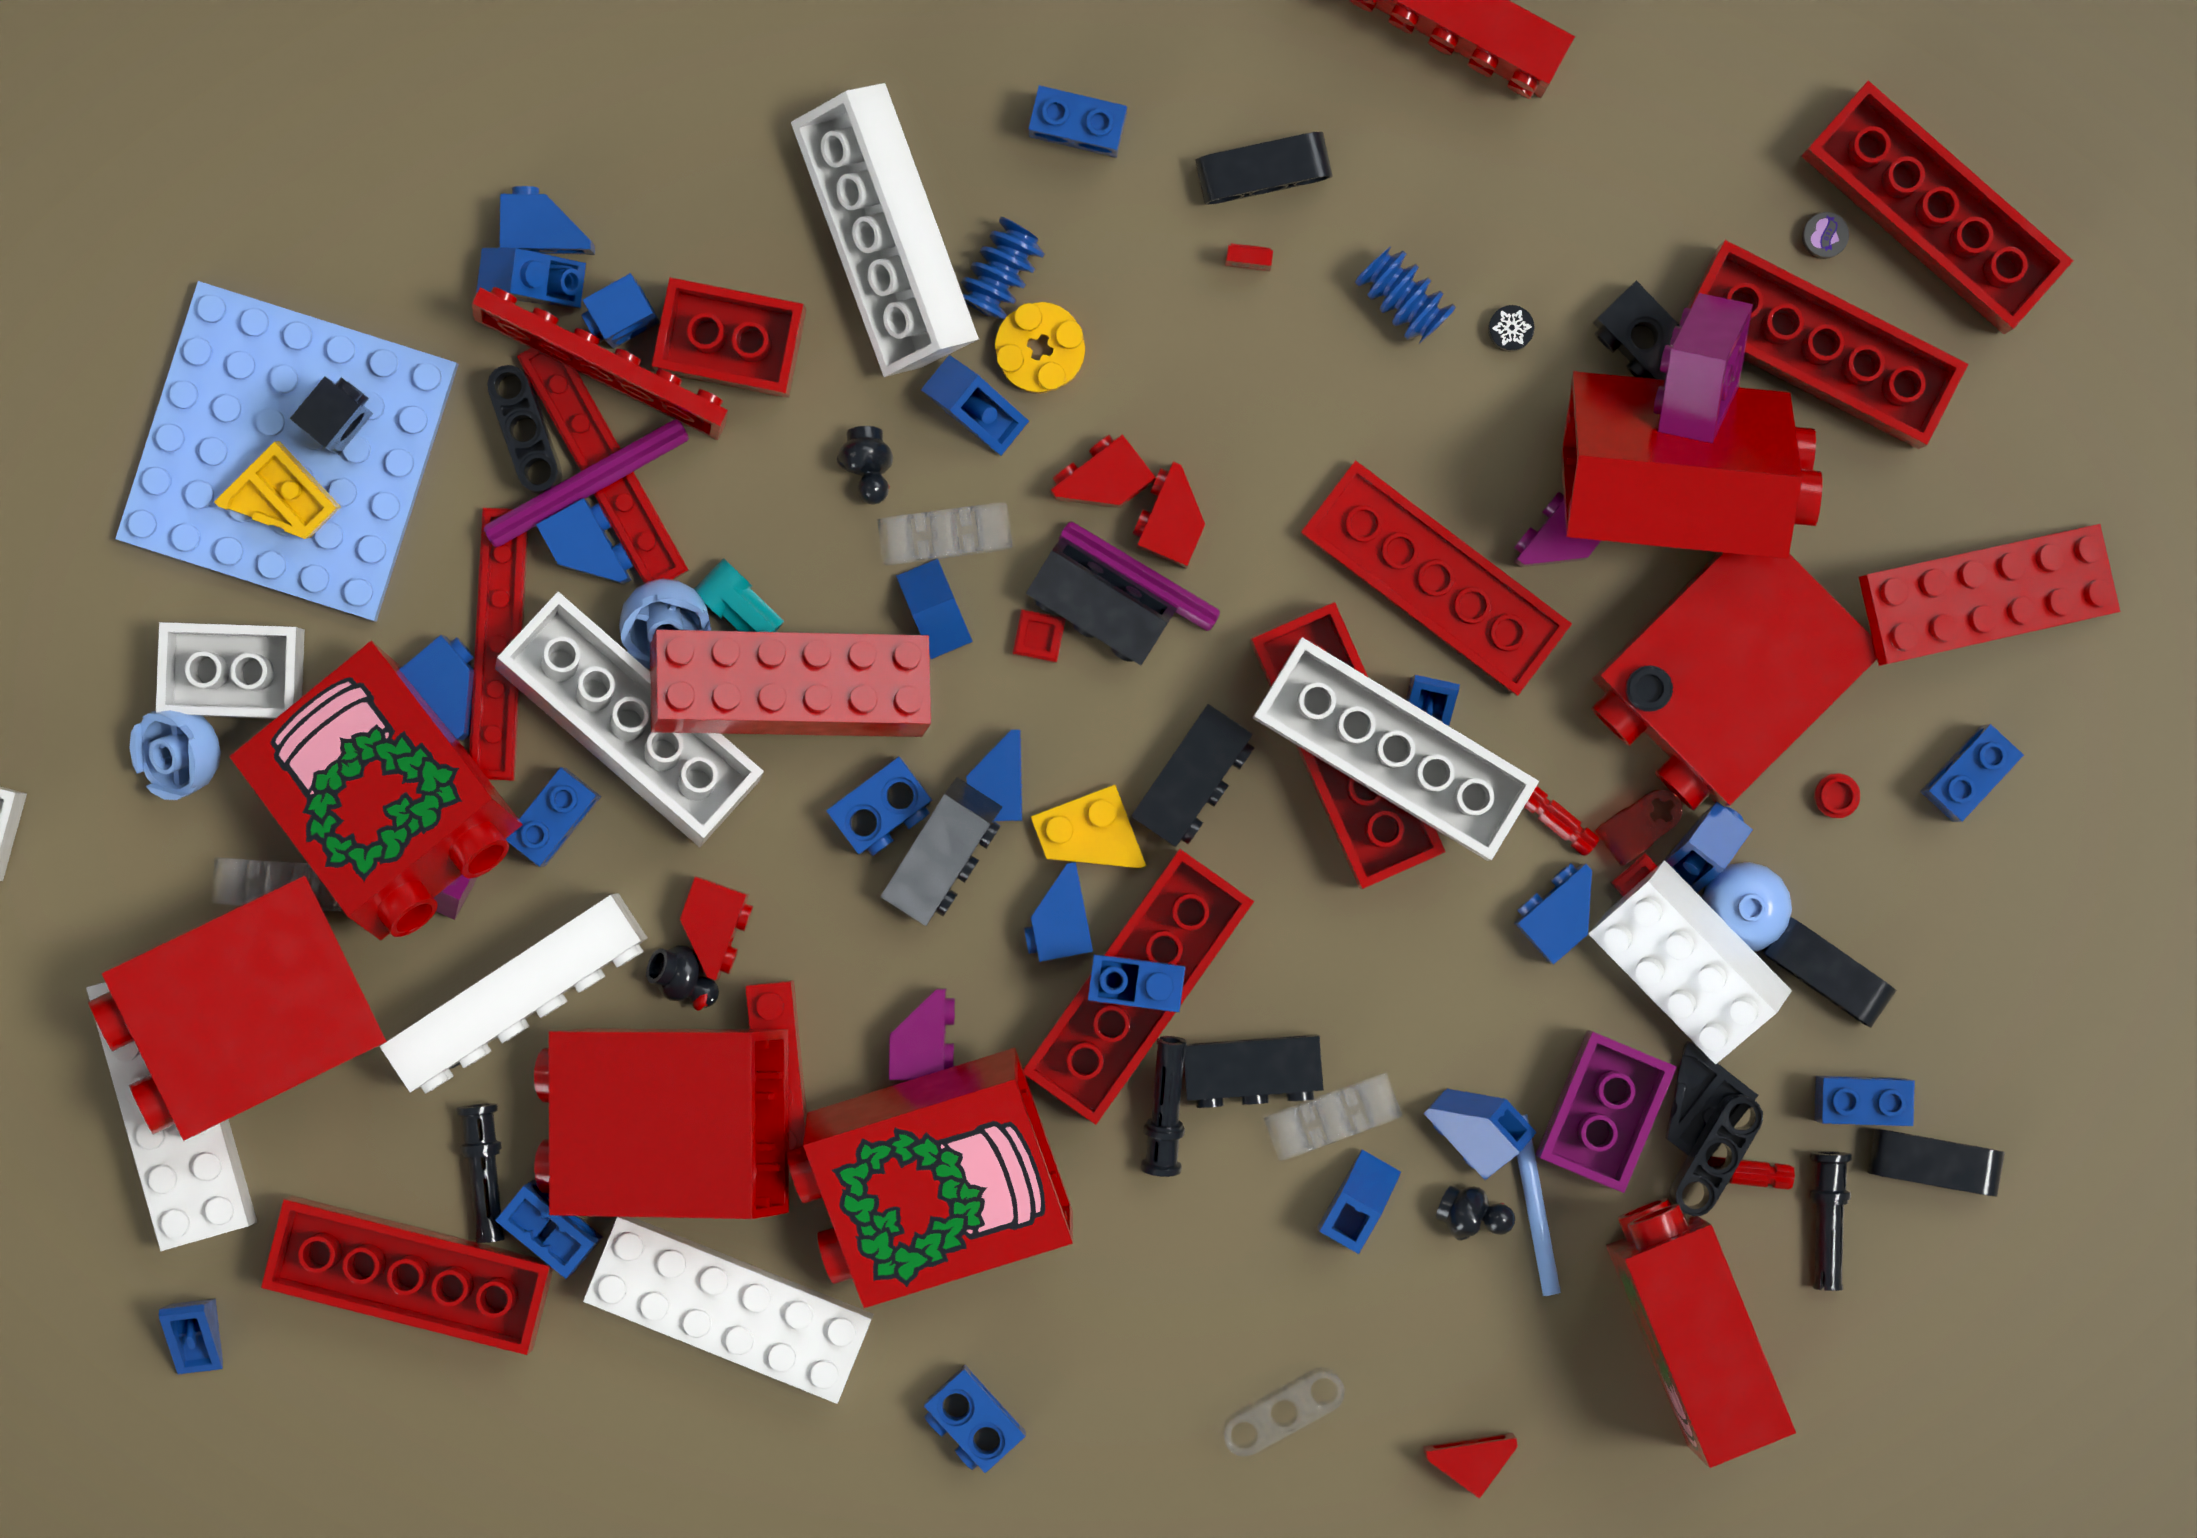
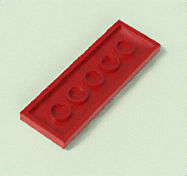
M481 287L479 288L472 302L475 321L560 363H564L578 372L673 419H678L681 423L713 439H719L726 425L728 410L721 407L723 400L716 395L699 389L697 394L681 387L682 380L665 370L657 369L656 373H652L639 366L641 360L635 355L619 348L616 349L615 353H612L598 346L600 339L580 328H575L572 333L558 326L559 319L545 310L534 307L531 313L515 305L518 299L500 288L493 287L491 292Z
M1356 460L1300 533L1516 697L1572 625L1570 621Z
M2101 524L1858 577L1879 666L2121 612Z

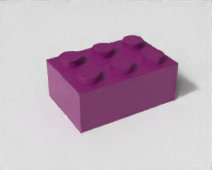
M1699 293L1692 308H1684L1680 326H1675L1671 343L1665 346L1662 355L1660 372L1666 373L1664 387L1659 386L1654 403V413L1661 415L1658 432L1713 443L1739 387L1753 304Z
M1587 1030L1535 1155L1625 1193L1677 1066Z

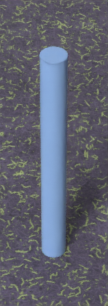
M1528 1114L1522 1115V1117L1529 1123ZM1531 1139L1517 1155L1542 1293L1543 1296L1559 1294L1561 1291L1534 1146Z

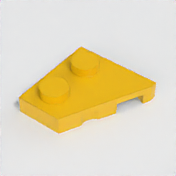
M274 441L214 501L218 507L226 510L231 509L252 517L255 521L284 529L285 532L303 539L311 538L341 508L336 500L280 441Z
M1116 785L1031 816L1047 859L1133 868L1146 866Z

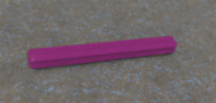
M678 419L670 421L486 524L484 527L486 536L495 547L507 543L532 529L541 521L579 500L589 497L687 442L689 437L684 426Z

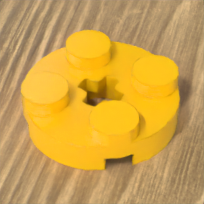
M1038 302L1021 305L1004 319L996 335L995 350L999 367L1010 383L1029 393H1047L1067 385L1077 376L1084 362L1085 343L1080 325L1068 311L1052 303ZM1040 336H1046L1049 338L1048 346L1053 348V353L1050 356L1042 355L1040 360L1033 359V350L1027 347L1028 342L1031 339L1037 341Z

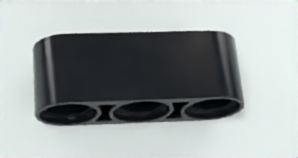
M1323 132L1305 133L1217 152L1195 160L1206 205L1219 204L1303 186L1333 177Z
M504 365L496 368L488 379V393L514 468L523 486L533 493L542 494L560 484L563 475L533 384L529 377L518 367ZM507 376H517L521 380V391L512 399L502 398L499 393L500 383ZM525 418L533 419L537 428L534 437L526 442L517 441L514 436V427L517 422ZM537 461H546L551 466L550 478L543 484H532L528 475L530 467Z
M1790 917L1788 927L1779 939L1770 944L1763 952L1774 963L1869 1028L1874 1025L1897 991L1886 981L1792 917Z
M1730 1094L1724 1097L1717 1105L1670 1187V1198L1673 1204H1679L1684 1213L1691 1216H1702L1715 1206L1761 1128L1763 1111L1754 1099L1742 1094ZM1739 1103H1745L1750 1109L1749 1121L1744 1126L1735 1128L1729 1121L1730 1110ZM1714 1143H1723L1727 1149L1726 1160L1719 1166H1709L1705 1155L1707 1149ZM1692 1182L1701 1183L1704 1188L1703 1199L1696 1205H1686L1682 1199L1684 1188Z
M1876 1128L1868 1173L1997 1197L2005 1152Z

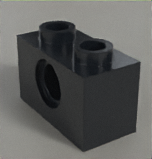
M1636 280L1593 322L1598 328L1595 335L1609 351L1614 353L1618 349L1630 361L1626 367L1634 377L1664 380L1666 373L1660 372L1665 346L1671 343L1675 326L1680 325ZM1645 326L1652 331L1654 343L1651 348L1641 349L1632 342L1631 332L1634 327Z
M324 376L290 419L323 447L339 455L373 413L364 406L369 398L350 382L340 377L335 383Z

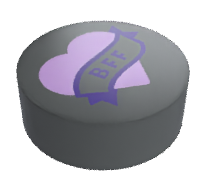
M1823 212L1813 216L1805 224L1802 231V242L1805 249L1812 256L1820 259H1829L1837 256L1844 250L1849 240V229L1846 222L1839 215L1831 212Z

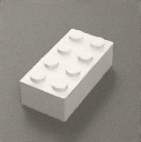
M1665 860L1606 911L1589 932V935L1715 1065L1772 1018L1792 992L1771 968Z

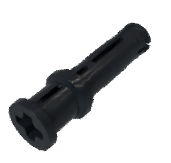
M1161 1036L1157 1038L1152 1118L1148 1119L1144 1125V1134L1148 1136L1146 1159L1141 1161V1170L1153 1176L1170 1177L1179 1175L1182 1169L1181 1163L1178 1162L1179 1139L1183 1138L1185 1128L1183 1123L1179 1121L1186 1040L1175 1036Z
M497 1103L457 1107V1115L462 1116L465 1143L460 1146L464 1158L469 1160L476 1243L505 1240L502 1226L495 1221L501 1214L496 1155L500 1154L502 1147L501 1142L496 1140L494 1113L498 1111ZM477 1119L480 1121L481 1138L478 1135ZM481 1157H483V1159H484V1168H483V1169H482V1166H481ZM484 1178L486 1179L487 1200H488V1210H489V1215H488V1216H486V1207H485L484 1186H483V1179H484Z
M1834 1151L1811 1152L1810 1159L1815 1162L1814 1189L1810 1191V1198L1812 1203L1816 1204L1815 1283L1813 1288L1816 1290L1824 1288V1291L1843 1290L1844 1205L1848 1204V1200L1851 1199V1192L1846 1190L1847 1163L1852 1161V1154Z

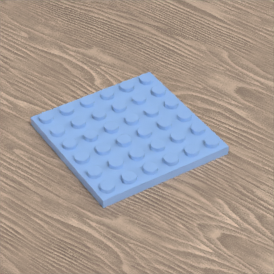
M198 281L115 539L377 622L459 364ZM324 376L335 383L340 377L350 382L369 398L364 406L373 413L339 455L323 447L290 419ZM274 441H280L336 500L341 508L311 538L303 539L287 533L279 527L266 525L253 520L252 517L231 509L226 510L218 507L214 501Z

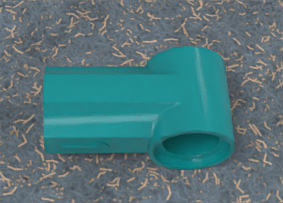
M724 558L694 588L704 603L720 618L724 616L737 631L777 632L785 622L751 589L752 585Z

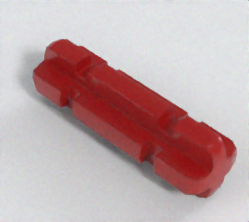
M1536 786L1524 808L1530 813L1536 812L1539 815L1538 819L1564 841H1571L1572 844L1570 846L1581 855L1587 856L1598 844L1599 837L1588 827L1583 829L1580 826L1582 822L1555 800L1550 801L1547 799L1548 794Z
M1711 1156L1707 1163L1711 1167L1719 1166L1726 1158ZM1741 1160L1730 1179V1183L1768 1187V1184H1771L1772 1188L1789 1190L1792 1189L1794 1184L1795 1170L1793 1166L1775 1163L1773 1167L1768 1162Z

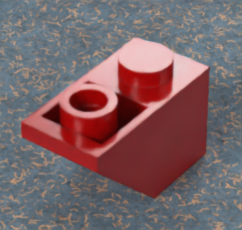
M1109 434L1089 450L1093 457L1078 468L1073 462L1052 478L1057 485L1051 489V494L1056 500L1121 508L1156 480V477L1123 434L1116 440Z
M1173 461L1169 471L1160 468L1150 492L1157 495L1158 498L1152 512L1142 510L1133 535L1140 537L1137 548L1187 569L1205 527V522L1182 465Z
M695 876L680 921L707 978L719 980L722 972L730 974L738 953V949L731 946L737 929L745 932L754 906L746 904L749 894Z

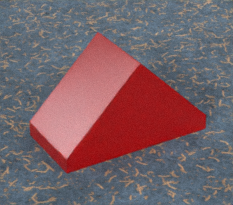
M1513 1433L1423 1446L1425 1457L1430 1463L1479 1499L1518 1447L1517 1438Z

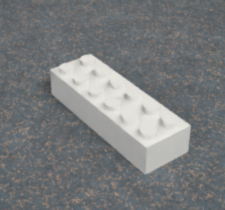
M882 83L847 90L793 120L791 125L883 376L887 377L922 368L979 340L886 84Z
M557 592L497 657L495 669L698 847L704 844L758 784L764 773L759 766L722 734L651 732L650 671L560 592Z
M1303 637L1297 643L1252 717L1487 861L1493 859L1539 783L1538 780Z
M619 893L609 895L381 1045L380 1048L409 1092L422 1088L426 1094L454 1076L449 1069L460 1062L462 1067L466 1068L492 1052L488 1043L498 1037L501 1043H504L530 1027L525 1019L533 1013L537 1012L539 1017L542 1018L568 1002L563 994L571 988L575 987L578 993L606 977L601 970L606 965L613 962L618 968L644 952L639 944L648 939V937Z
M106 982L86 988L90 1001L109 992ZM97 1024L160 1251L257 1223L229 1119L184 1141L175 1124L153 1135L129 1088L130 1084L150 1075L135 1041L112 1052Z
M617 1217L583 1301L836 1404L840 1400L874 1315L634 1217Z

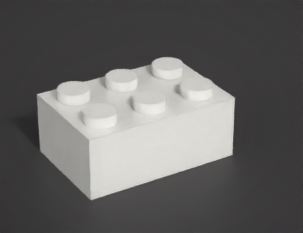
M159 622L156 712L171 710L187 715H201L205 717L276 719L302 697L305 629L284 626Z

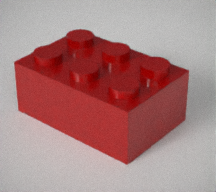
M669 277L652 368L655 371L657 369L665 370L675 376L789 398L807 309L802 303Z

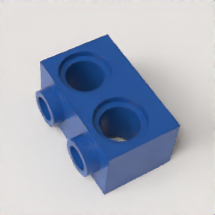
M1039 85L1028 129L1029 137L1117 158L1127 116V106Z
M631 273L583 299L588 311L581 315L591 334L599 338L600 342L606 340L613 349L660 323L641 286Z
M1991 724L1981 725L1920 792L1952 822H1963L2024 754Z
M898 757L826 811L859 855L868 850L874 856L894 841L889 834L903 823L910 829L927 817L930 812L926 806L933 800L903 759ZM897 783L908 784L914 793L912 803L905 809L894 808L888 800L890 788ZM864 809L873 812L877 819L875 831L868 836H860L852 828L853 816L858 811Z
M560 767L519 820L523 825L508 836L506 840L536 865L545 867L601 798V795L567 768Z
M1816 1075L1814 1121L1824 1124L1913 1126L1915 1081L1907 1078Z
M535 1180L525 1184L495 1220L565 1279L577 1270L603 1238V1236L578 1216L549 1215V1194L542 1193Z
M966 1365L956 1372L924 1403V1407L929 1411L924 1416L926 1421L941 1437L947 1432L959 1444L955 1449L956 1454L971 1470L979 1466L986 1473L1026 1437L1024 1428ZM958 1393L967 1398L970 1408L966 1414L955 1417L946 1412L943 1402L950 1394ZM983 1427L993 1428L1000 1436V1443L992 1450H983L974 1441L975 1433Z

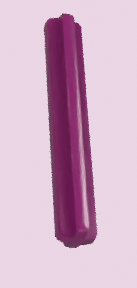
M1068 522L1062 530L1059 540L1063 536L1176 607L1177 614L1205 631H1210L1220 616V611L1216 607L1078 524Z

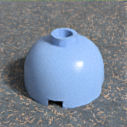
M662 578L648 581L634 590L623 604L619 629L622 644L627 649V652L645 668L650 669V643L656 630L711 631L707 607L703 599L693 588L678 580Z
M171 710L153 711L144 715L142 722L134 725L131 731L129 749L137 774L144 771L147 779L151 782L146 787L151 793L164 800H178L191 795L209 784L219 767L221 751L218 737L212 725L201 715H187Z
M1751 862L1728 865L1724 871L1706 885L1701 897L1753 951L1763 950L1777 941L1788 927L1792 912L1790 892L1781 877L1768 867Z

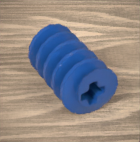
M1000 217L999 223L1006 233L992 231L989 237L997 248L982 246L980 253L987 261V264L973 262L970 268L978 279L963 277L961 284L969 293L968 295L963 294L966 304L989 317L1005 319L1007 315L999 306L1000 302L1012 304L1016 302L1015 297L1008 290L1009 287L1013 286L1024 289L1026 284L1018 275L1019 271L1034 273L1035 268L1027 259L1028 256L1043 258L1045 253L1038 246V238L1017 223L1005 217Z
M1390 246L1357 277L1355 283L1359 287L1372 282L1373 284L1367 294L1369 299L1372 300L1384 295L1385 298L1380 306V311L1385 313L1396 308L1397 312L1392 320V324L1398 326L1409 322L1410 324L1404 337L1408 340L1421 335L1420 344L1454 312L1456 307L1451 304L1439 309L1438 304L1443 293L1438 291L1427 296L1425 292L1431 280L1427 277L1415 282L1413 278L1419 268L1417 264L1403 269L1401 264L1406 256L1405 251L1390 255L1388 253L1391 248Z

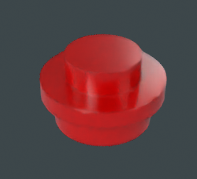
M1841 773L1830 774L1821 779L1817 784L1814 793L1815 803L1824 815L1830 818H1844L1851 815L1857 809L1860 803V789L1850 776Z

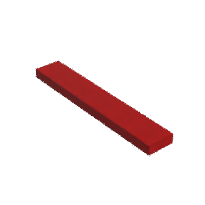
M532 348L517 355L581 471L621 449L576 369ZM634 471L594 493L644 584L648 581L662 578L674 580L690 571Z
M483 508L469 755L488 780L515 781L520 690L499 673L495 666L497 657L523 630L528 531L499 547L493 546L485 534V525L513 509Z

